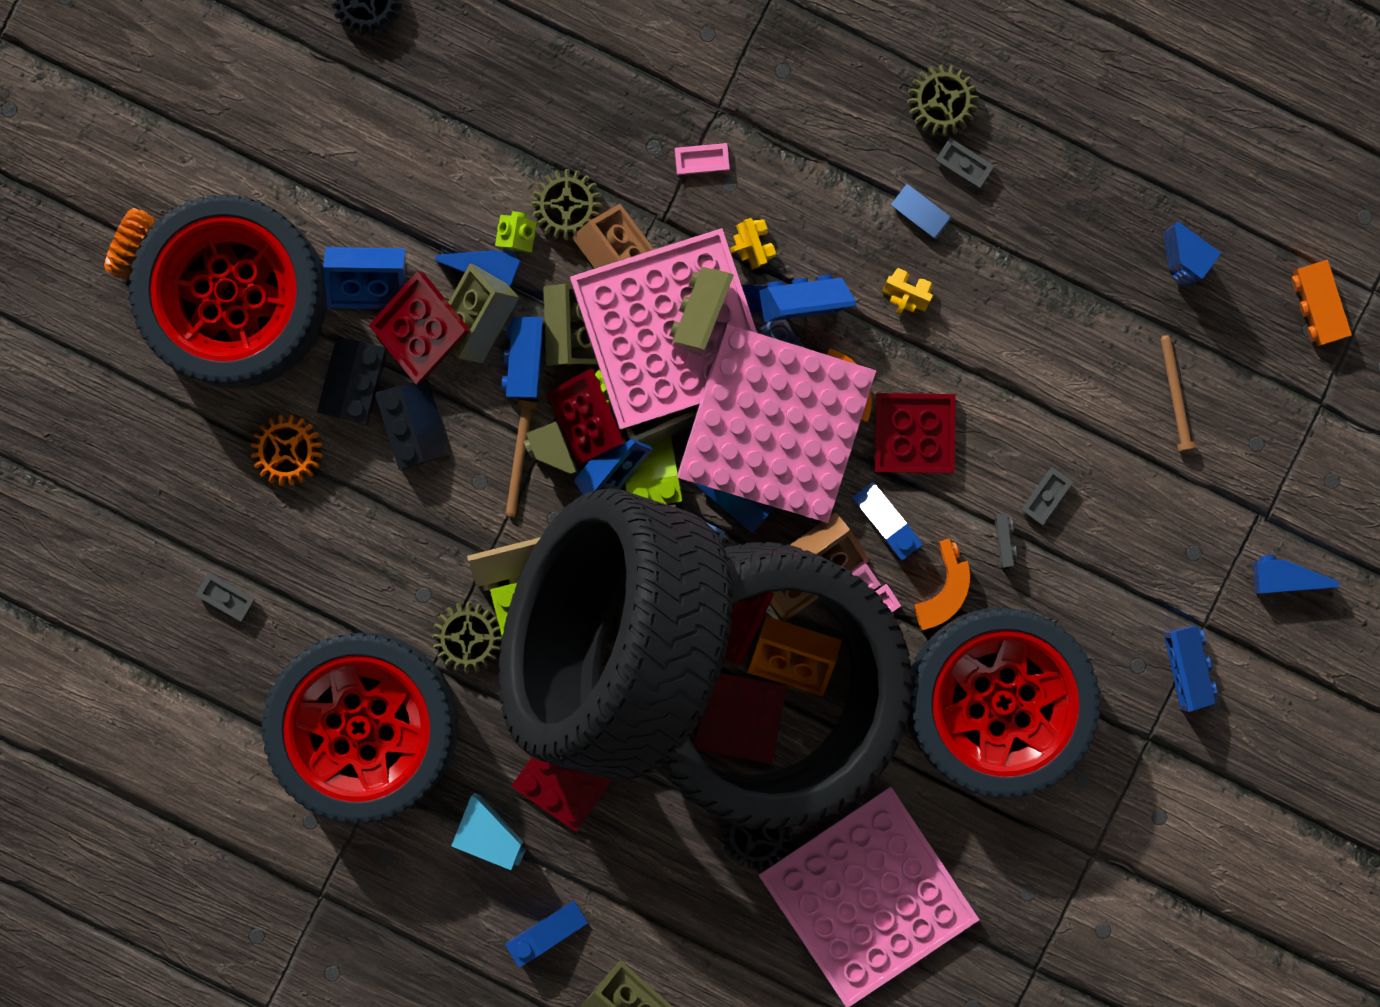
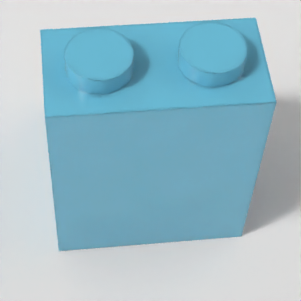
M474 793L470 798L451 846L509 870L514 865L519 866L526 850L522 848L524 841L479 794Z

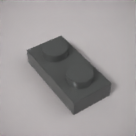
M949 138L935 160L978 189L981 188L994 165Z
M1050 467L1021 508V511L1043 525L1073 481L1055 468Z
M1007 513L994 515L1000 566H1014L1013 560H1017L1016 545H1011L1010 534H1014L1012 518H1007Z
M208 572L195 595L243 622L256 599Z

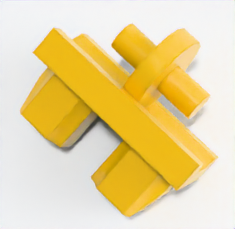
M749 218L736 225L739 234L733 236L736 245L730 248L731 254L739 252L742 261L748 259L751 270L768 263V260L776 256L772 243L762 246L759 240L760 236L768 233L765 220L753 221L752 218Z
M897 268L894 274L888 277L881 293L890 296L889 302L898 306L896 314L901 315L903 309L914 312L915 308L925 312L933 296L930 294L932 283L925 279H919L916 287L909 285L906 282L910 274Z

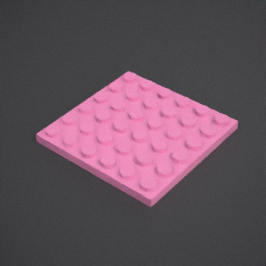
M722 228L570 277L620 430L700 404L725 323L757 333ZM701 267H707L734 274L706 348L703 354L699 356L672 345L673 337H670L669 334L674 321L680 323L683 313L679 311L684 296L689 298L693 288L688 285L694 271L699 273Z
M725 323L677 477L828 523L876 370Z
M891 786L782 858L781 861L776 862L773 866L758 874L846 1007H850L979 921V918Z

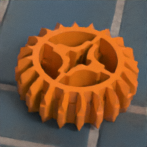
M135 208L125 214L107 252L104 263L105 271L117 278L127 279L130 277L137 249H140V243L143 238L145 239L148 236L146 235L148 231L154 228L153 216L141 209L137 210Z
M283 415L278 416L279 424H276L273 418L268 419L271 428L268 429L267 426L261 424L260 428L265 432L264 435L254 434L255 438L260 439V443H251L252 448L259 449L258 453L251 454V458H260L261 460L256 462L254 467L261 468L264 466L265 468L261 471L260 475L265 477L271 473L269 477V482L274 483L278 476L280 486H284L286 478H288L290 486H294V477L296 476L301 483L305 482L302 473L305 472L308 476L312 477L314 473L309 469L310 465L316 468L320 466V464L313 461L314 457L322 458L323 456L322 453L315 452V448L323 446L322 443L313 442L314 439L319 437V433L309 434L313 429L312 424L302 428L305 422L303 418H300L294 424V415H289L288 423H285ZM282 429H295L299 432L295 437L293 436L286 441L275 434ZM304 438L308 447L305 461L298 455V447ZM269 439L276 448V452L270 462L266 456V446ZM278 441L286 446L292 445L290 451L296 460L291 456L281 455L283 449ZM286 460H290L298 467V469L291 472H280L275 468Z

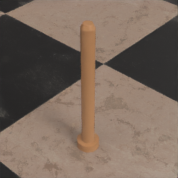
M1165 335L1161 337V345L1181 443L1177 445L1178 451L1195 449L1196 443L1195 441L1191 442L1171 337Z
M522 400L518 401V407L522 408L506 508L507 516L514 517L517 513L526 453L524 441L528 439L526 433L529 432L532 409H536L537 406L535 402Z

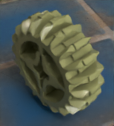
M943 64L939 65L938 73L935 72L932 66L929 67V77L923 71L920 72L919 77L923 82L914 79L912 84L917 89H909L908 94L915 98L908 99L907 105L916 106L909 111V114H919L914 123L917 125L923 120L925 124L922 130L926 131L930 125L933 127L932 135L934 136L938 128L942 129L941 134L943 137L947 136V128H950L954 135L957 134V124L961 129H965L967 125L963 119L970 122L974 119L968 111L977 112L978 107L971 103L977 102L979 96L970 95V93L977 90V87H967L972 78L969 76L962 80L961 77L964 73L962 69L959 70L957 75L952 74L954 71V66L950 65L948 73L944 72ZM940 80L952 82L960 90L949 91L944 88ZM932 83L934 98L922 104V92L927 85ZM940 95L943 98H949L946 106L943 103H937ZM964 97L963 111L954 118L952 103ZM937 110L941 112L946 121L936 120L929 116L926 111Z
M565 169V177L561 178L557 170L554 172L555 180L552 181L549 175L545 176L548 182L547 186L541 182L537 184L543 191L542 193L533 192V196L540 200L531 202V207L540 209L533 212L532 215L534 218L542 216V219L537 222V226L542 227L547 224L548 226L544 230L546 235L553 229L555 230L554 239H558L560 232L564 233V240L568 241L569 233L573 232V235L577 237V231L591 221L592 217L596 218L601 215L594 211V209H600L603 205L600 202H594V200L601 198V193H591L596 189L597 185L595 183L589 186L586 185L589 182V176L586 175L580 181V171H576L574 177L571 178L570 170ZM563 185L562 195L558 199L546 201L547 196L554 188ZM571 185L582 189L589 201L573 198ZM565 199H569L571 204H575L569 207V211H564V208L559 206L565 202ZM545 209L559 211L562 214L563 226L550 220ZM588 209L585 217L580 222L571 225L573 213Z
M467 602L466 610H463L462 604L457 603L456 608L458 612L455 613L451 607H448L447 612L450 617L447 618L445 615L440 614L439 618L444 624H434V628L441 630V633L432 634L433 639H440V643L434 644L433 648L439 649L442 647L443 652L439 653L437 657L441 659L447 655L448 659L444 665L449 666L454 661L456 663L454 671L457 672L460 666L464 665V673H469L470 665H473L474 671L479 672L480 667L478 663L481 662L485 668H488L489 663L486 658L489 657L491 660L496 661V655L491 652L493 650L501 652V647L495 645L496 641H502V636H496L495 633L500 631V627L494 628L493 623L497 622L498 619L497 616L491 620L487 618L492 612L491 609H487L484 614L480 613L482 604H478L476 609L472 610V602ZM465 615L463 629L458 633H447L451 623L458 617ZM473 616L485 623L489 634H480L475 631ZM469 623L470 634L475 635V640L470 641L467 651L466 641L461 640V635L466 634ZM447 641H455L461 644L463 659L452 653ZM478 642H489L486 651L480 657L471 660L473 646Z

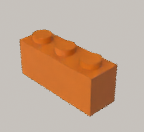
M1328 260L1294 270V276L1291 277L1294 290L1296 292L1299 291L1302 301L1299 302L1303 317L1307 316L1310 327H1307V332L1311 342H1315L1317 347L1351 336L1352 334Z

